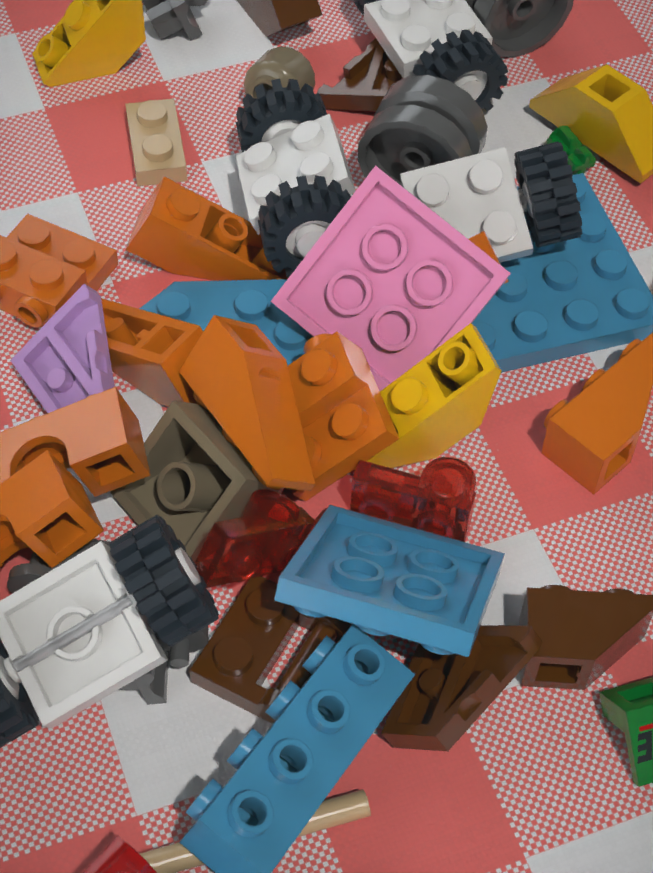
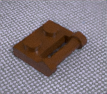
M253 573L208 641V644L190 668V682L273 724L275 720L266 714L265 711L290 680L300 688L304 685L311 674L302 665L327 635L334 642H338L353 623L329 616H306L298 612L294 606L274 601L277 583ZM301 626L310 630L311 633L277 688L266 689L262 687V684L297 628Z

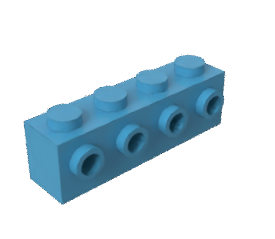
M352 624L337 643L327 635L302 665L311 674L304 685L300 688L290 680L265 711L266 714L275 720L267 732L262 736L252 728L226 760L236 769L226 784L222 786L212 778L185 813L196 822L179 843L215 873H272L414 677L415 673L355 624Z

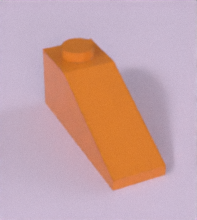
M101 298L112 372L159 404L168 407L172 401L198 404L193 397V389L179 373V370L202 335V328L199 325Z

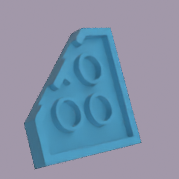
M287 279L174 282L139 308L199 325L203 331L213 315L255 324L286 359L287 366L305 354L303 350L305 343L314 337L270 302Z

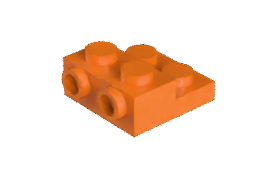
M27 213L7 237L0 235V310L18 317L31 327H43L83 284L96 291L101 287L118 266L117 250Z
M338 331L333 334H319L310 338L303 348L305 354L288 365L315 480V486L311 491L290 490L292 495L305 502L399 440L363 350Z

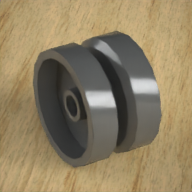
M465 0L493 37L492 46L500 57L513 58L531 53L547 43L564 25L574 0Z
M430 75L407 76L392 84L358 144V162L364 177L366 178L376 165L402 186L401 173L481 153L486 142L488 128L483 111L468 92L449 80Z

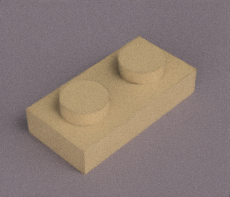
M148 100L125 104L137 187L157 185L164 176L174 182L187 181L186 161L175 100Z

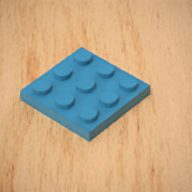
M329 505L279 576L274 601L294 606L298 612L306 616H329L356 624L359 629L371 635H394L418 642L425 649L436 654L452 655L456 653L469 657L499 578L505 553Z

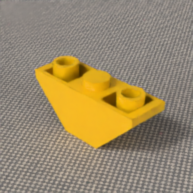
M74 0L51 32L40 39L35 51L32 53L43 84L54 87L117 73L146 40L142 0Z
M608 64L564 77L530 99L529 108L557 127H570V130L583 145L640 184L653 175V104L645 88Z
M472 323L380 391L399 440L355 468V472L363 475L435 459L482 424L500 377L501 369L478 329Z

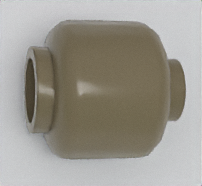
M281 46L268 50L247 71L244 80L245 95L249 94L254 98H257L255 87L263 84L266 91L273 89L271 80L280 79L282 87H287L289 79L298 80L300 90L305 83L310 85L313 90L315 87V73L310 62L302 53L290 47Z

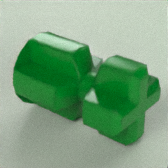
M558 127L549 135L546 144L557 141L561 142L563 151L565 150L568 156V165H571L573 175L585 173L586 168L594 167L596 158L586 146H582V143L570 130V127Z

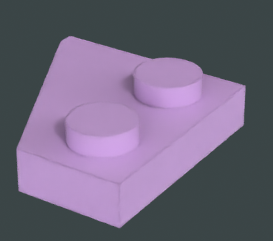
M83 284L10 360L47 413L114 387L101 296L96 290L86 284Z

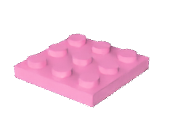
M375 165L270 302L312 336L325 333L333 334L338 331L359 346L364 352L376 384L381 391L467 325L473 323L510 277L511 273Z

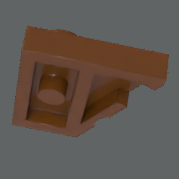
M375 38L367 45L364 53L354 57L343 67L344 78L333 88L324 84L318 89L317 93L321 96L325 109L376 111L391 85L402 80L403 77Z
M481 625L469 657L456 653L452 655L436 654L428 651L418 643L408 667L415 675L393 704L381 734L394 748L449 751L539 651L542 640L532 626Z

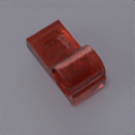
M440 457L432 460L424 467L421 476L359 459L352 477L350 510L465 542L471 526L477 493L475 492L476 476L473 469L466 462L454 457ZM440 495L451 496V498L442 497Z
M267 489L256 490L252 493L240 518L214 523L195 561L196 570L203 577L208 586L206 588L232 582H243L250 578L277 572L282 573L317 522L302 507L296 505L285 495Z

